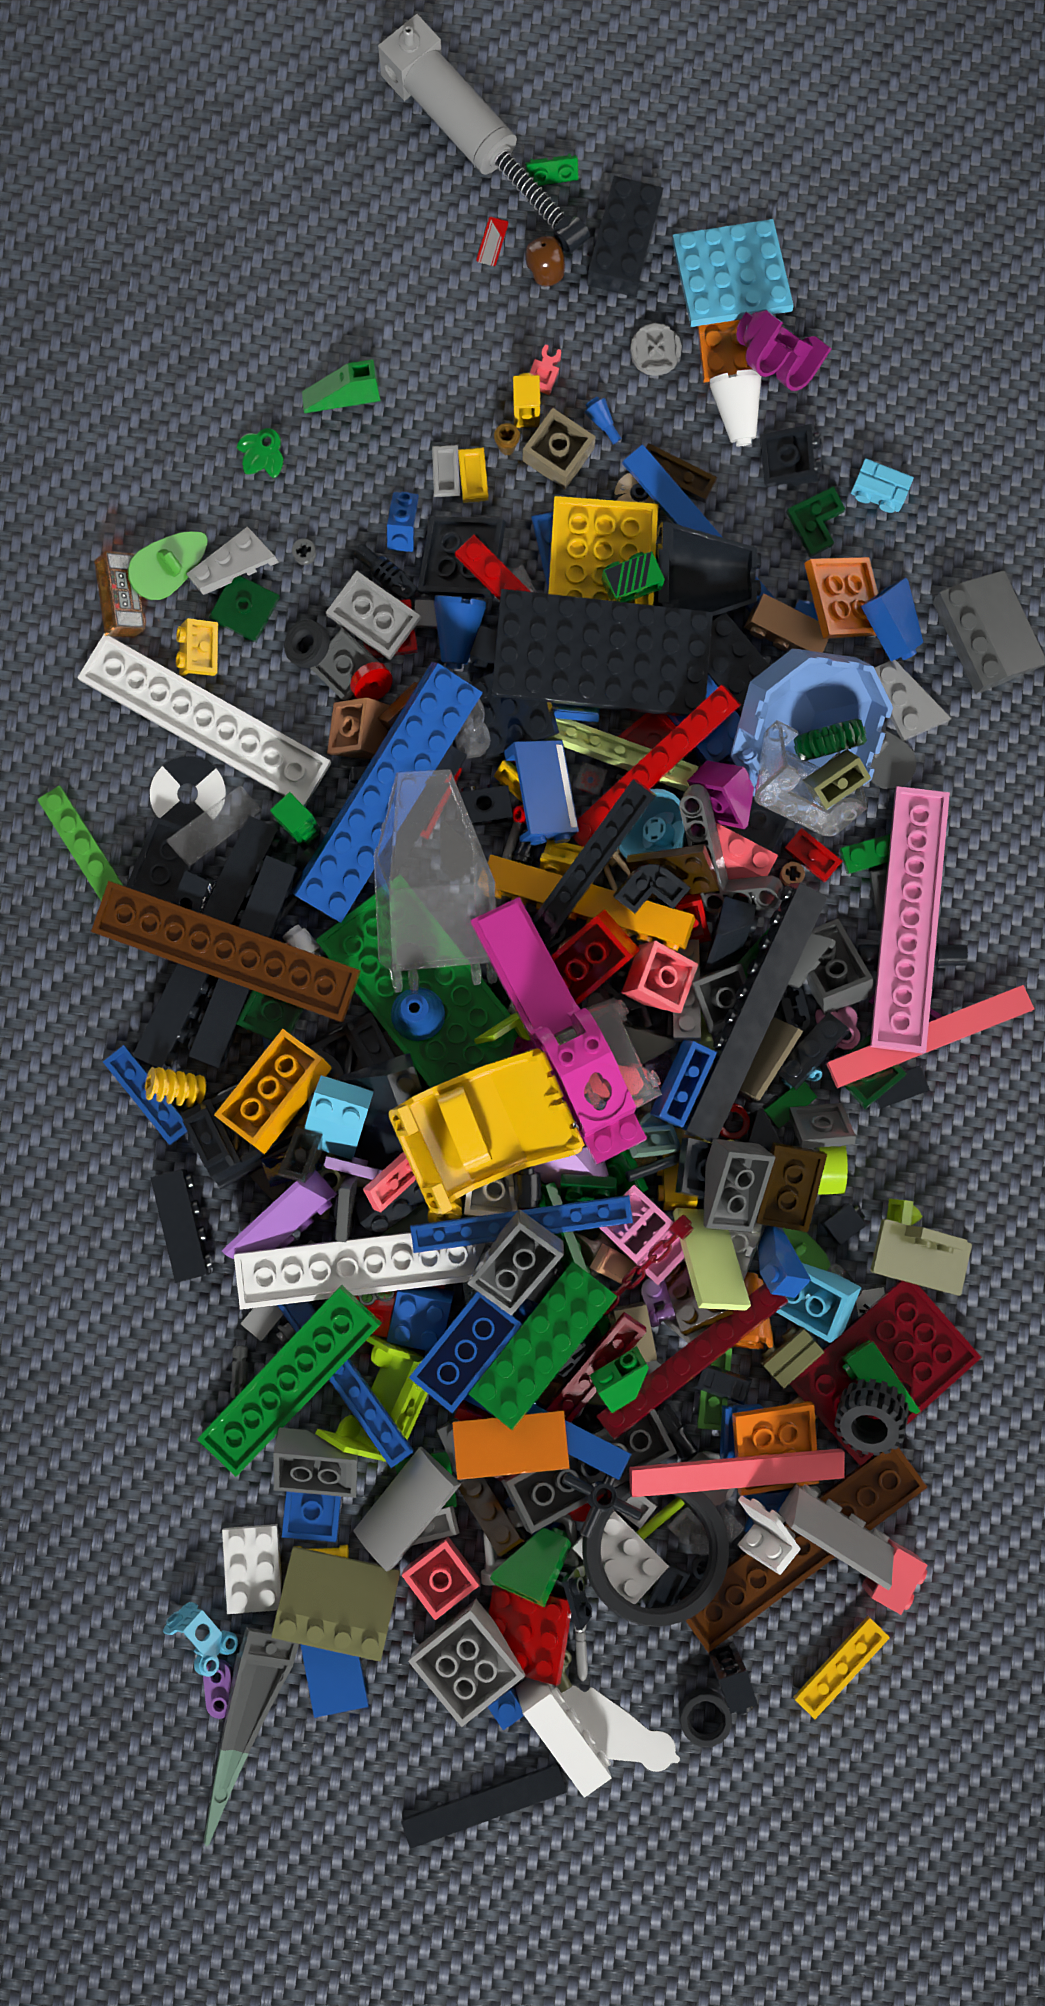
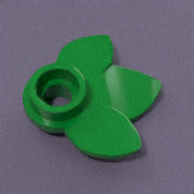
M265 428L259 431L258 434L248 433L239 440L236 448L245 453L242 465L246 475L257 473L264 468L272 478H276L281 472L284 458L279 450L281 447V437L275 430ZM266 437L271 438V444L269 446L264 445V439Z

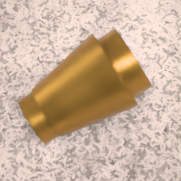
M504 423L496 428L494 440L502 454H512L519 442L520 432L516 426Z

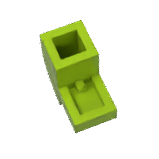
M846 1146L815 1148V1150L823 1151L827 1154L818 1195L845 1194L848 1174Z

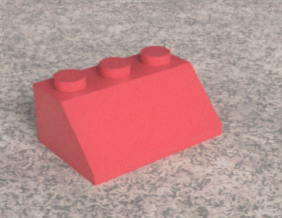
M716 823L728 879L768 876L778 855ZM738 893L742 897H747L743 893Z

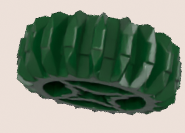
M851 719L796 736L793 739L794 749L798 759L805 762L864 745L867 741L865 735L867 733L862 720Z

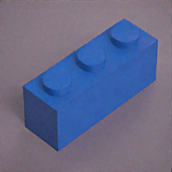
M683 1040L650 1114L672 1125L684 1127L717 1052L695 1041Z

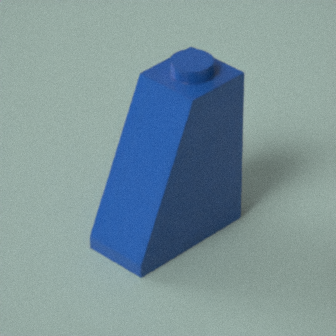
M904 578L886 587L861 606L890 661L900 657L904 661L917 653L915 649L923 643L910 585L907 578Z

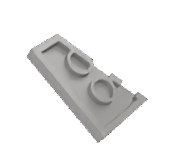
M246 527L186 573V575L204 595L232 583L233 578L244 573L251 575L257 572L256 568L267 563L272 566L279 562L260 539Z

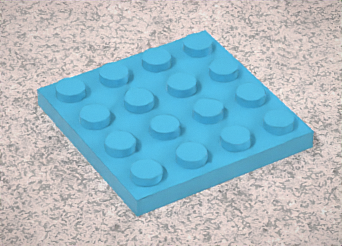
M773 219L673 234L672 243L691 327L740 320L745 312L750 314L765 310L771 314L792 312V296Z

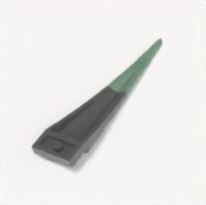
M246 1627L240 1651L236 1655L203 1841L206 1847L211 1842L231 1791L261 1726L294 1664L299 1644L271 1638L273 1631Z

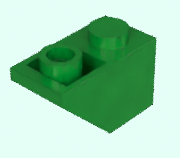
M636 1346L589 1376L598 1394L611 1413L636 1399L649 1367Z

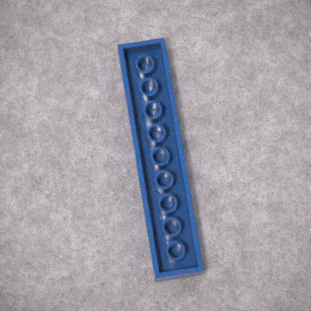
M431 662L291 890L295 896L340 923L342 922L483 692L439 663Z

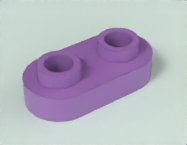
M219 1659L217 1672L221 1674V1680H215L213 1676H203L206 1709L212 1717L221 1719L226 1717L233 1673L230 1664L225 1660ZM212 1661L207 1665V1670L211 1668ZM221 1700L224 1703V1708H217L215 1701Z

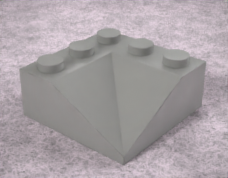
M477 1599L417 1646L408 1660L461 1727L525 1677L523 1669L496 1623Z

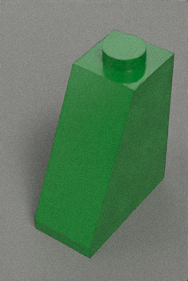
M543 1527L491 1574L490 1579L496 1586L545 1607L572 1547L569 1539L566 1538L567 1534L554 1527L551 1531Z

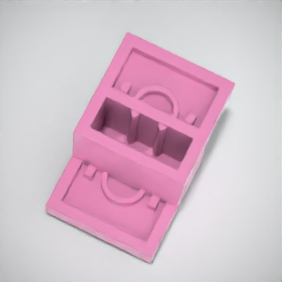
M633 1185L623 1195H629L633 1223L599 1228L637 1266H642L649 1259V1251L659 1241L668 1240L673 1235L669 1228L674 1222ZM679 1237L671 1244L672 1249L662 1261L652 1263L645 1270L646 1275L657 1285L685 1258ZM662 1244L652 1255L656 1254V1259H658L667 1248L664 1249Z

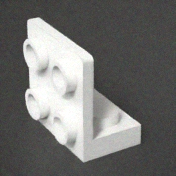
M741 1496L738 1501L755 1524L738 1543V1546L742 1551L781 1575L800 1551V1547L794 1540L795 1534L783 1525L785 1520L777 1512L771 1510L769 1513L756 1499L752 1498L750 1501Z

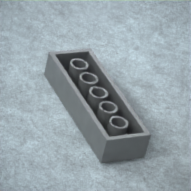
M655 1409L615 1440L603 1425L589 1432L631 1454L620 1479L615 1480L614 1487L630 1479L629 1467L656 1465L677 1453ZM569 1455L570 1469L512 1474L501 1481L526 1531L534 1533L588 1503L586 1494L562 1483L566 1472L591 1485L597 1481H603L606 1473ZM603 1488L599 1489L596 1498L607 1491Z

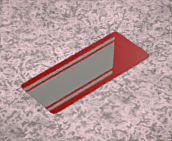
M489 217L476 259L477 262L496 266L509 224L508 221Z

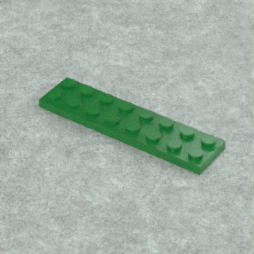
M341 1285L197 1440L237 1477L278 1434V1429L283 1428L382 1322Z

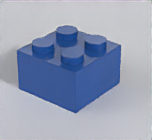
M432 1286L398 1290L387 1342L430 1351L447 1329L454 1291Z

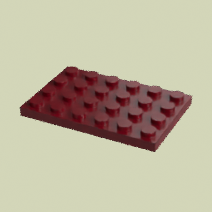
M901 1280L851 1323L841 1336L823 1348L824 1353L789 1384L804 1402L811 1401L814 1404L815 1415L860 1466L874 1454L868 1452V1455L862 1454L861 1450L855 1451L851 1449V1445H846L842 1441L843 1437L838 1436L836 1432L837 1427H835L836 1413L843 1390L845 1388L848 1389L849 1384L852 1382L858 1384L856 1379L851 1380L843 1370L842 1366L845 1365V1362L842 1360L843 1356L866 1340L874 1342L920 1409V1412L917 1414L908 1410L907 1424L982 1358L919 1285ZM865 1415L866 1417L872 1419H879L872 1415Z

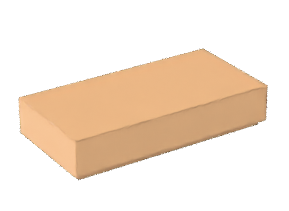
M602 1243L590 1268L622 1284L623 1277L637 1265L628 1256ZM634 1273L627 1280L631 1281Z

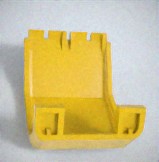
M536 1048L481 1066L427 1089L389 1111V1118L424 1199L433 1213L444 1214L453 1209L450 1203L455 1199L517 1171L573 1156L582 1151V1147L585 1144L578 1128L573 1125L575 1121L567 1102L562 1100L564 1095L556 1076L550 1072L553 1069L545 1051L542 1052ZM464 1086L493 1159V1161L469 1170L465 1169L437 1099L438 1095Z

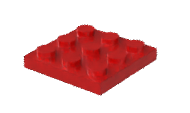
M493 1585L489 1615L496 1623L523 1669L525 1677L555 1686L561 1683L571 1619L567 1598L550 1593L545 1607H542L499 1586Z

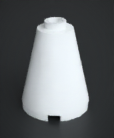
M753 369L739 370L737 374L729 376L728 373L710 379V388L730 442H736L737 447L752 444L751 440L756 438L761 376Z

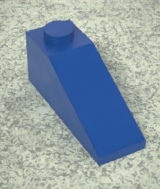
M766 1225L758 1245L760 1274L771 1294L795 1298L811 1279L783 1229Z

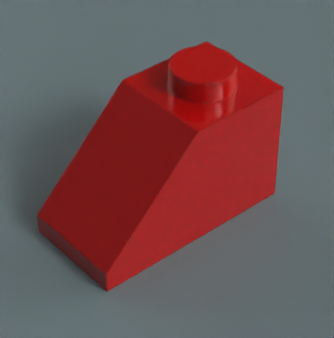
M700 893L684 895L675 906V909L693 914L695 917V923L689 940H699V943L710 941L711 938Z

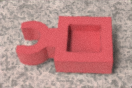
M545 345L542 348V361L535 359L530 373L540 376V392L550 395L559 373V368L555 367V365L561 360V350L558 349L556 355L550 357L547 355L549 345Z

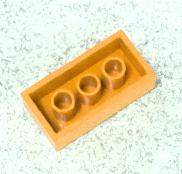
M282 1029L214 1116L265 1154L315 1091L320 1076L326 1077L332 1067L321 1056Z

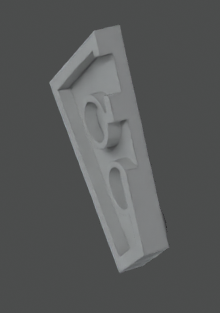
M896 660L888 661L874 668L893 706L890 718L902 741L951 720V717Z

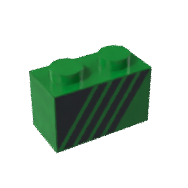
M652 551L645 554L639 552L625 562L620 563L617 561L609 564L603 570L601 578L610 601L626 603L661 590L665 580Z

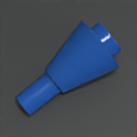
M595 397L585 405L587 410L584 414L602 431H605L613 445L619 442L622 438L613 426L614 423L606 398L600 400L599 397Z

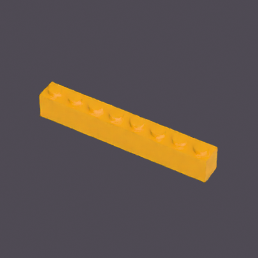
M490 854L481 886L487 890L486 894L492 897L501 898L504 895L511 897V901L520 897L524 906L527 903L536 905V909L539 910L563 876ZM596 885L590 886L567 918L572 921L581 918L587 920L586 924H588L605 909L626 934L637 935V940L645 943L653 940L663 943L664 946L675 952H678L679 948L686 950L695 923L693 914L650 901H645L640 909L633 913L614 898L613 894L616 891Z

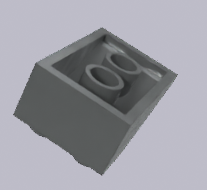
M839 919L813 928L812 934L836 941L835 946L832 949L828 947L818 959L821 963L815 970L808 973L806 979L823 1014L826 1015L828 1012H834L873 996V978Z
M713 1139L705 1171L704 1227L746 1232L753 1231L775 1160L773 1154L760 1144Z
M519 1209L495 1239L467 1281V1284L512 1316L563 1257V1241Z
M294 1428L278 1429L273 1452L275 1491L356 1498L357 1455L343 1452L307 1430Z

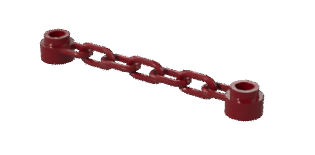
M685 1215L680 1216L670 1226L669 1231L673 1235L668 1240L659 1241L649 1251V1259L642 1266L633 1267L623 1277L622 1286L616 1292H613L617 1298L604 1315H607L619 1303V1296L626 1289H633L644 1279L645 1270L652 1263H659L670 1253L672 1249L671 1244L678 1237L684 1240L694 1230L691 1226L692 1222ZM663 1244V1248H667V1250L656 1259L657 1255L652 1254ZM637 1270V1274H641V1276L630 1285L631 1281L627 1279ZM596 1325L589 1332V1334L596 1328Z

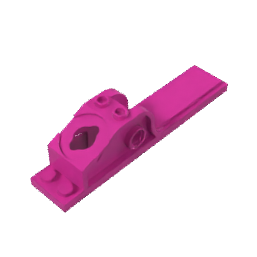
M520 897L470 920L473 930L533 1045L542 1052L545 1051L553 1069L550 1072L556 1076L564 1095L562 1100L567 1102L574 1118V1123L596 1165L645 1141L647 1137L634 1114L636 1105L608 1043L591 1013L586 1008L580 1009L577 1006ZM574 1029L578 1037L559 1046L555 1037ZM593 1073L598 1074L602 1084L605 1083L610 1093L605 1107L601 1110H596L584 1096L585 1086Z

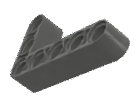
M698 784L689 786L679 803L688 846L705 844V847L710 851L708 854L720 882L719 891L700 893L704 909L711 914H719L725 897L756 905L755 910L771 909L776 906L783 889V885L777 877L759 876L728 879L709 793L704 786ZM689 798L696 799L699 804L691 802ZM695 823H700L705 828H700ZM764 890L771 891L773 894H767ZM738 893H743L747 897H742ZM712 895L718 896L721 900L715 899Z

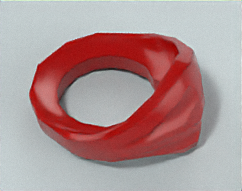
M733 1103L730 1112H737L741 1115L743 1126L735 1133H730L722 1127L720 1135L729 1139H739L747 1134L750 1127V1117L742 1106Z

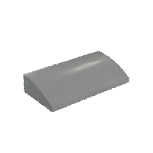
M421 1446L353 1531L372 1557L386 1571H389L398 1564L461 1483Z

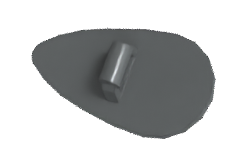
M881 729L885 733L880 753L874 754L870 767L875 770L871 782L882 789L894 790L897 786L903 787L912 779L916 771L917 761L914 751L907 743L888 731Z

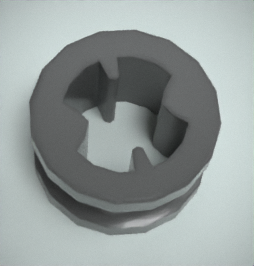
M298 539L292 546V554L297 563L309 565L314 562L317 553L314 544L310 540ZM302 547H307L308 551L311 550V552H307L306 557H302L300 553L297 554V552L302 551Z

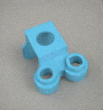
M189 1602L179 1611L169 1616L163 1632L168 1635H173L176 1632L184 1633L196 1647L194 1650L197 1655L194 1662L195 1671L200 1675L209 1677L214 1675L219 1668L217 1655L219 1653L224 1655L232 1654L238 1646V1638L233 1632L220 1631L203 1610L197 1609V1603ZM200 1624H206L209 1628V1634L203 1641H199L195 1636V1630ZM230 1638V1646L226 1648L225 1643ZM209 1660H211V1661H212L211 1668H210L209 1670H207V1668H206L207 1662H208Z

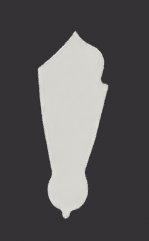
M572 1685L571 1688L562 1692L565 1703L569 1709L572 1708L580 1719V1725L583 1730L587 1729L596 1742L594 1746L598 1752L603 1750L608 1759L640 1762L648 1770L655 1772L665 1770L671 1763H678L680 1761L679 1756L675 1753V1743L671 1736L661 1731H649L629 1713L594 1688L583 1692Z

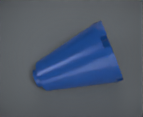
M436 596L434 608L441 662L447 663L446 668L462 669V665L468 664L470 652L486 609V602L477 599H462V597Z
M415 987L405 990L395 999L391 1009V1019L397 1032L404 1038L412 1041H423L434 1037L442 1028L445 1020V1009L441 999L433 991ZM420 1007L417 1013L411 1012L413 1008Z

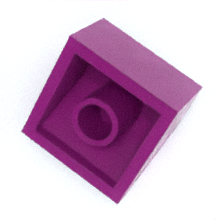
M706 761L687 780L689 786L698 784L707 789L716 823L745 829L748 826L754 786L749 778L748 771L743 766Z

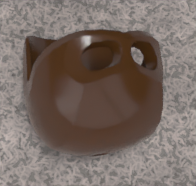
M543 236L527 245L525 254L526 265L532 271L535 282L545 287L559 283L565 273V258L558 240L554 236Z

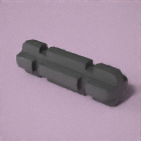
M244 1345L233 1347L232 1358H235V1361L232 1362V1384H234V1387L231 1389L232 1399H235L242 1392L247 1383L248 1361H246V1358L248 1357V1347Z

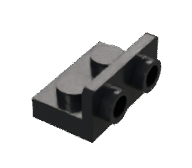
M578 1566L562 1567L551 1594L567 1598L571 1611L570 1622H574L576 1630H583L592 1617V1607L587 1600L584 1580L580 1576Z

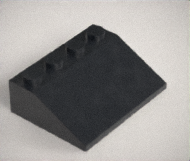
M410 1053L334 1078L341 1082L374 1091L357 1144L361 1158L368 1161L367 1166L384 1170L404 1152L390 1121L389 1111L409 1098L423 1092Z

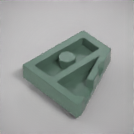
M649 1112L638 1121L647 1139L629 1148L632 1158L675 1154L681 1150V1145L674 1126L651 1115Z

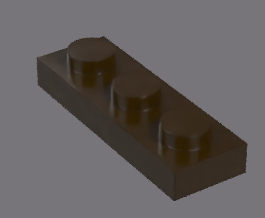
M648 443L646 449L682 491L705 503L718 477Z
M485 1477L466 1479L461 1482L458 1489L498 1556L501 1557L523 1541Z

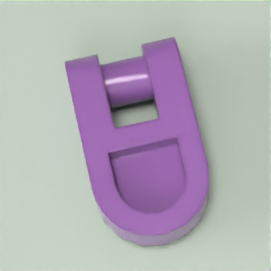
M651 1278L647 1279L642 1286V1296L647 1305L650 1324L654 1328L661 1325V1322L669 1319L672 1321L676 1319L665 1281L663 1280L657 1285ZM665 1304V1308L658 1311L657 1306Z

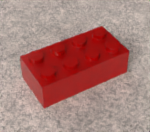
M604 909L551 955V958L578 1005L633 958L640 949Z

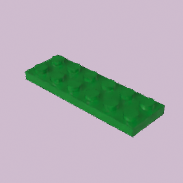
M573 1261L472 1388L469 1395L508 1428L514 1430L617 1296Z

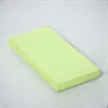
M676 1208L673 1211L674 1221L680 1216L685 1215L692 1222L691 1226L694 1228L684 1240L680 1237L679 1239L698 1308L747 1310L751 1304L729 1230L704 1227L703 1209Z

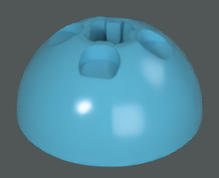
M650 789L656 794V797L619 846L620 852L626 859L627 855L686 846L687 838L679 808L681 800L673 793L663 789Z

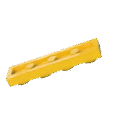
M867 1616L793 1698L816 1719L890 1637Z

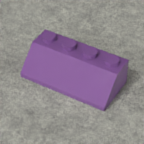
M316 1170L312 1171L290 1186L233 1239L222 1252L234 1259L235 1253L287 1247L295 1240L293 1234L297 1230L305 1231L314 1222L311 1218L317 1212L322 1215L333 1205L330 1200L337 1194Z

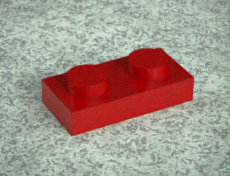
M803 828L798 831L784 848L789 855L824 883L842 863L840 858Z

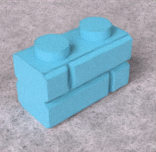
M865 458L851 494L855 495V498L862 503L873 502L880 505V509L885 512L893 513L896 511L899 513L914 477Z

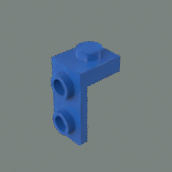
M408 492L393 493L387 522V550L413 552L414 523L419 500L418 494Z

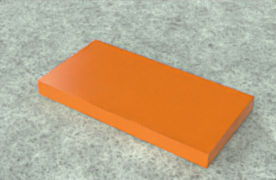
M564 1411L527 1414L521 1419L514 1430L508 1428L498 1418L453 1422L457 1480L570 1469Z

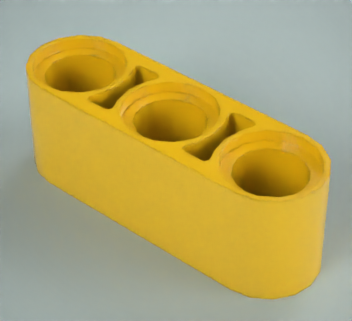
M464 1086L438 1095L439 1106L465 1169L469 1170L493 1161Z

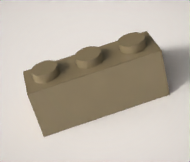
M773 1017L738 1093L751 1102L759 1101L803 1031Z

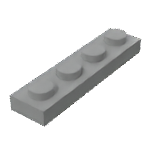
M689 940L686 950L679 948L677 953L698 964L694 981L700 977L699 940ZM692 984L682 1012H673V1042H682L683 1040L701 1042L700 1006Z

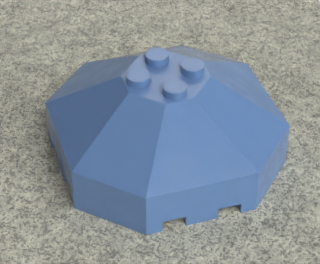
M792 648L750 681L730 757L735 765L743 766L748 771L749 778L754 786L753 796L780 799L793 809L809 810V808H817L821 811L831 812L865 784L826 810L813 799L803 779L843 751L803 762L798 759V755L795 753L793 739L800 734L851 719L862 720L867 733L865 734L867 741L864 745L848 750L861 759L871 777L869 781H871L875 770L870 767L874 754L880 753L885 733L881 729L885 717H891L893 706L874 666L856 657Z

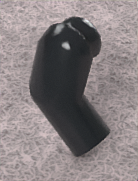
M593 1407L584 1408L582 1414L578 1418L573 1419L572 1424L587 1431L591 1422L597 1418L596 1410Z

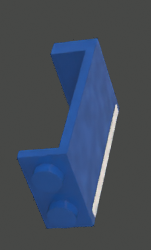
M563 741L514 742L504 753L506 761H516L528 829L527 832L519 837L520 842H530L531 845H539L547 840H554L557 844L570 841V837L579 832Z

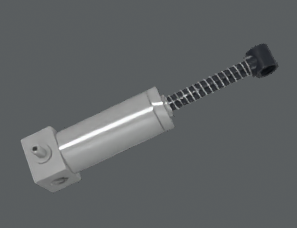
M418 14L378 45L381 76L404 101L412 96L481 174L492 173L498 168L499 171H503V175L508 176V180L512 181L513 186H517L516 189L521 191V195L525 196L526 200L530 201V205H534V209L539 210V215H543V219L548 220V224L552 225L554 237L558 240L566 254L570 255L590 238V233L583 221L576 216L573 218L570 215L565 216L564 212L559 210L560 207H556L555 202L551 201V197H547L546 192L542 191V187L539 188L537 186L538 183L528 176L529 173H525L524 168L520 167V163H516L515 158L511 157V153L516 146V135L445 59L441 53V39Z

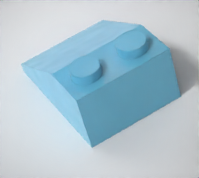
M321 1075L314 1092L301 1144L352 1160L374 1091Z
M802 1263L811 1279L810 1282L795 1298L785 1296L788 1299V1303L776 1313L831 1343L844 1332L861 1287L838 1274Z

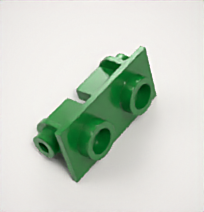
M571 153L565 156L553 157V160H548V158L533 160L532 158L530 162H525L526 173H529L528 176L538 183L537 186L578 180V157L576 155L571 156Z

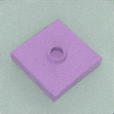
M326 1156L324 1163L325 1168L372 1180L383 1171L382 1169L367 1166V1160L352 1157V1161Z

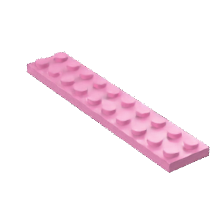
M899 786L895 788L870 1047L926 1053L949 792Z

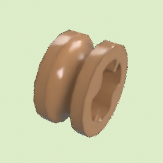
M797 862L787 863L780 871V880L785 886L790 885V883H801L805 877L803 866ZM790 868H794L795 873L799 874V878L796 877L794 881H790V877L785 875V872H789Z

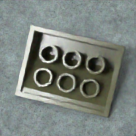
M293 1546L271 1638L381 1662L401 1570L393 1568L386 1571L381 1565Z

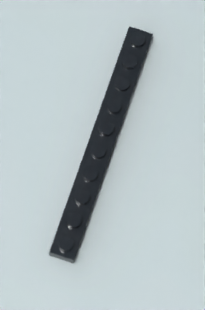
M632 779L533 917L532 922L546 947L656 797L655 793L638 780ZM494 971L486 984L504 1006L509 997Z

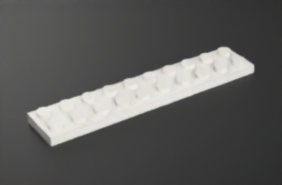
M105 633L77 677L81 682L279 794L286 796L291 792L304 807L308 804L331 765V761Z
M411 1232L349 1239L347 1242L332 1241L235 1253L234 1261L240 1309L329 1299L341 1285L355 1296L467 1282L474 1272L485 1244L491 1246L493 1242L414 1253Z

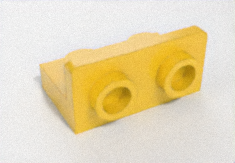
M187 618L178 626L176 632V640L180 642V652L176 656V667L179 668V675L186 676L188 673L215 676L217 674L218 622Z

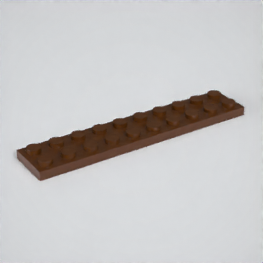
M112 881L107 883L91 932L340 1022L344 1021L361 972L359 969Z
M898 1447L896 1450L891 1449V1453L888 1454L880 1452V1455H873L862 1466H858L818 1498L825 1503L828 1499L834 1501L842 1507L841 1513L848 1517L851 1514L856 1515L866 1522L864 1527L871 1531L928 1487ZM784 1522L783 1525L795 1534L794 1540L800 1547V1551L781 1575L744 1552L728 1564L723 1583L713 1600L702 1611L685 1621L709 1653L835 1558V1556L795 1532Z

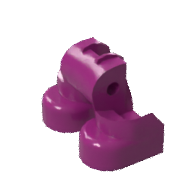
M767 310L753 314L745 312L738 324L736 335L739 343L747 347V364L760 376L767 377L776 373L777 379L791 391H797L805 387L812 380L832 348L816 336L806 337L801 340L781 326L783 322Z

